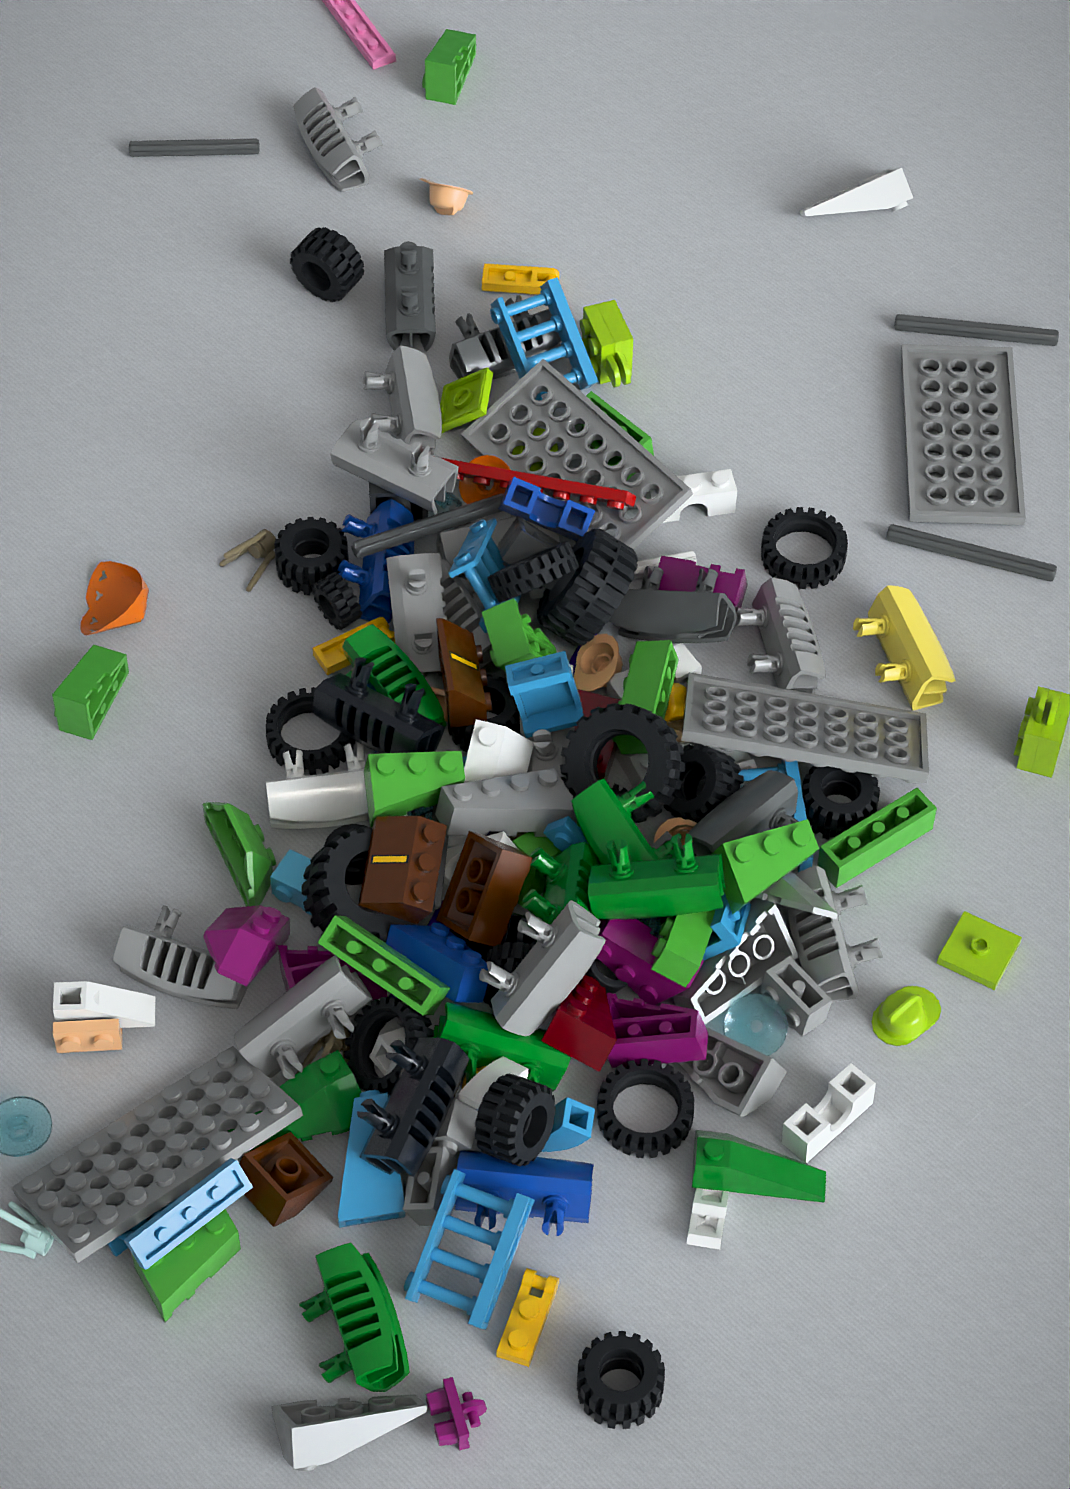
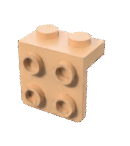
M119 1019L53 1022V1038L57 1053L122 1050L123 1028H120Z

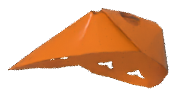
M112 561L100 562L97 565L87 588L86 601L89 610L81 620L80 630L82 634L100 633L138 623L144 619L149 589L141 574L135 568ZM102 571H105L107 578L99 581L100 577L103 576ZM96 591L103 594L98 600H96ZM95 617V619H96L98 622H94L93 624H90L91 622H93L92 618Z

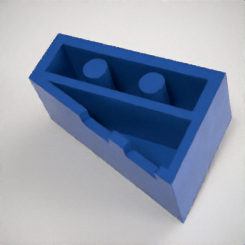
M435 922L431 926L390 925L386 944L450 987L445 997L458 1003H483L488 983L481 981L479 974L481 969L488 971L487 963L482 959L481 954L473 951L466 945L465 940L457 937L450 931V928L442 923Z

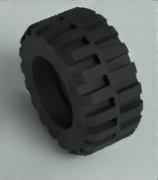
M591 529L583 537L579 538L574 547H572L579 567L560 577L552 590L545 588L544 595L540 599L539 608L537 609V619L540 625L574 646H581L590 642L603 629V626L608 623L614 611L619 607L622 598L626 595L638 566V557L634 549L602 529Z
M618 703L607 704L606 708L597 707L591 710L589 717L582 716L576 722L579 727L575 731L570 730L566 736L570 740L568 747H562L561 756L565 757V764L560 765L561 774L566 775L567 781L564 784L569 792L573 794V798L600 780L597 768L598 758L606 743L618 735H631L644 744L648 754V769L643 779L646 783V788L637 797L650 791L654 795L653 799L632 811L631 818L634 823H641L647 821L649 816L656 817L662 812L661 808L665 804L670 805L675 799L672 794L675 789L680 790L683 782L679 780L680 772H685V763L681 762L680 756L684 754L683 747L677 743L676 738L678 735L674 729L668 727L667 721L661 716L652 713V711L627 703L625 705ZM614 792L615 795H619L620 797L625 794Z
M360 827L358 830L352 828L333 838L310 860L311 864L306 867L303 875L306 881L302 884V895L307 896V899L303 902L305 912L311 913V924L314 928L318 926L323 933L335 915L346 916L386 943L391 924H416L387 914L367 912L352 900L345 884V871L349 867L365 871L372 834L371 827Z

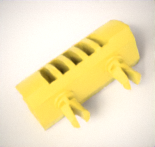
M887 585L876 596L868 611V618H856L854 620L853 630H859L857 637L876 635L877 639H879L881 647L890 663H879L876 665L875 676H881L878 682L898 680L913 711L943 702V693L947 691L945 681L951 683L956 681L947 657L912 592L904 587Z

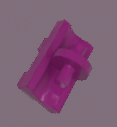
M453 1377L443 1379V1388L426 1393V1403L431 1416L449 1412L450 1420L434 1424L438 1445L445 1446L457 1443L460 1451L470 1448L468 1442L469 1431L465 1420H469L471 1428L479 1427L481 1425L479 1416L486 1412L487 1407L484 1400L474 1399L472 1392L462 1394L464 1403L461 1404Z

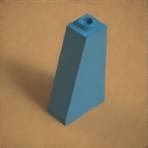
M379 1090L365 1091L360 1093V1097L354 1098L338 1211L339 1228L404 1218L406 1216V1212L403 1210L404 1195L400 1174L394 1171L389 1175L360 1158L361 1152L374 1127L359 1118L357 1111L368 1112L361 1105L366 1099L374 1100L376 1104L383 1108L388 1099V1094H380Z

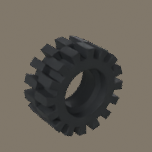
M336 572L331 573L312 585V594L315 596V602L319 605L318 609L322 610L324 618L329 619L330 625H334L335 629L342 630L361 618L362 611L360 610L361 605L357 603L358 598L352 593L353 589L348 587V582L345 579L342 580L341 575H337Z

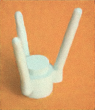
M13 1201L9 1202L8 1206L29 1223L0 1208L1 1218L24 1230L20 1241L25 1243V1247L0 1243V1251L23 1254L32 1259L36 1257L37 1253L42 1256L46 1255L55 1238L33 1215Z

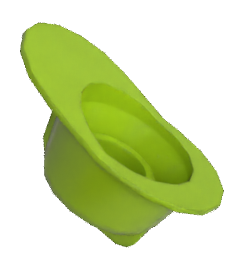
M918 986L904 987L889 995L873 1012L871 1021L873 1031L886 1044L894 1046L907 1045L916 1040L938 1021L941 1013L940 1002L926 988Z

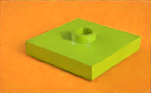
M488 367L443 386L440 402L442 433L486 415L493 372Z
M964 911L938 956L937 964L995 990L1019 947L1022 937Z

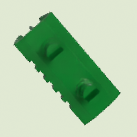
M371 624L345 639L342 648L345 657L352 664V668L354 667L355 659L359 657L366 658V664L374 663L368 686L371 689L401 704L405 685L409 683L417 684L416 691L421 688L425 690L418 713L444 727L447 726L442 707L427 680L410 658L385 633ZM353 669L345 675L351 678Z
M601 779L571 800L577 822L601 864L610 863L606 847L607 843L614 840L618 853H620L621 839L627 841L630 862L675 858L671 839L657 849L651 848L631 818L632 811L654 798L651 791L637 797L646 788L644 781L620 797L614 794L605 779ZM678 833L679 838H680V841H681V840H682V836L680 835V833Z
M686 833L685 847L682 846L678 834L671 838L675 858L630 862L627 841L621 839L620 853H618L615 842L612 840L606 845L610 863L591 866L588 898L592 913L597 919H638L692 914L723 908L721 896H724L723 889L726 887L722 854L694 856L692 836Z
M580 842L570 845L553 858L543 851L541 847L536 848L530 854L533 857L530 866L546 875L543 897L533 889L523 898L522 901L525 904L522 907L549 925L553 923L570 900L593 914L588 898V882L591 866L601 864L593 849L586 842Z
M446 1002V1016L440 1015L439 1025H434V1037L432 1038H443L453 1041L466 1053L469 1058L465 1071L466 1084L476 1075L477 1068L487 1066L504 1056L528 1068L527 1079L546 1085L552 1092L556 1090L568 1068L571 1057L541 1041L547 1030L538 1028L529 1036L517 1035L503 1029L495 1019L494 1014Z
M351 1242L315 1256L324 1291L306 1301L300 1302L299 1306L306 1310L302 1315L307 1322H312L330 1310L333 1312L344 1345V1351L319 1363V1367L326 1370V1372L321 1374L326 1382L331 1383L352 1370L356 1384L371 1392H386L410 1373L400 1323L388 1288L370 1254L364 1253L361 1255Z

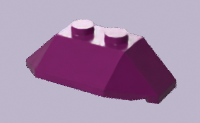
M262 905L226 908L205 930L203 935L208 951L215 961L214 966L217 973L247 987L278 951L277 945H283L288 940L290 935V918L282 915L275 908Z

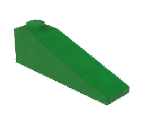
M339 1050L303 1068L302 1073L299 1071L295 1074V1078L289 1079L280 1086L288 1096L300 1105L303 1116L250 1151L289 1132H292L297 1139L301 1138V1141L304 1142L313 1140L312 1136L331 1132L333 1136L350 1130L354 1098L360 1097L362 1092ZM257 1111V1112H255L254 1114L257 1115V1114L261 1113L262 1111ZM229 1129L227 1132H232L235 1129Z
M695 1131L691 1188L825 1202L826 1171L729 1133Z

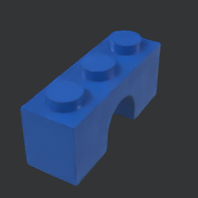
M516 477L509 481L499 505V510L516 517L519 516L528 522L574 541H578L588 531L595 510L569 499L561 501L549 497L540 491V487Z

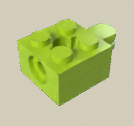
M611 300L583 307V319L580 320L582 341L599 383L611 382L614 388L619 387L621 382L624 385L630 384L632 377L633 336L616 301Z
M1038 686L1035 698H1028L1024 713L1026 715L1021 722L1014 756L1019 757L1016 769L1052 778L1070 714V694Z

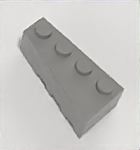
M555 768L442 786L435 812L439 822L447 825L446 834L453 836H467L470 830L484 836H488L489 831H504L507 836H516L517 832H534L535 837H547L543 832L549 823L569 816L577 824L571 802L573 797Z
M754 898L750 902L751 909L740 945L705 960L690 988L672 997L676 1006L698 1010L704 1024H707L760 986L768 969L789 956L793 960L799 958L776 903Z

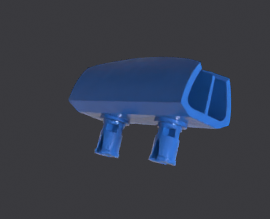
M390 499L379 504L367 518V523L348 514L342 525L345 527L342 529V532L366 538L414 522L413 514L400 503ZM414 540L364 556L362 568L347 560H343L340 563L338 571L342 579L358 583L359 604L362 611L360 619L371 621L378 617H384L388 623L391 622L393 616L386 558L414 554Z
M460 1151L457 1170L466 1174L463 1184L507 1201L510 1198L515 1199L517 1193L532 1198L535 1201L529 1218L540 1217L544 1219L542 1224L544 1234L548 1235L552 1224H555L556 1236L561 1235L564 1231V1221L589 1223L594 1164L537 1157L526 1166H517L482 1152ZM457 1197L455 1202V1210L476 1212L474 1218L476 1226L481 1227L484 1218L488 1217L489 1230L496 1225V1214H503L461 1197Z

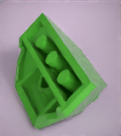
M203 803L205 823L245 906L261 905L271 885L270 876L273 873L272 866L276 865V860L271 848L265 849L262 843L265 839L259 824L253 825L249 814L230 803Z

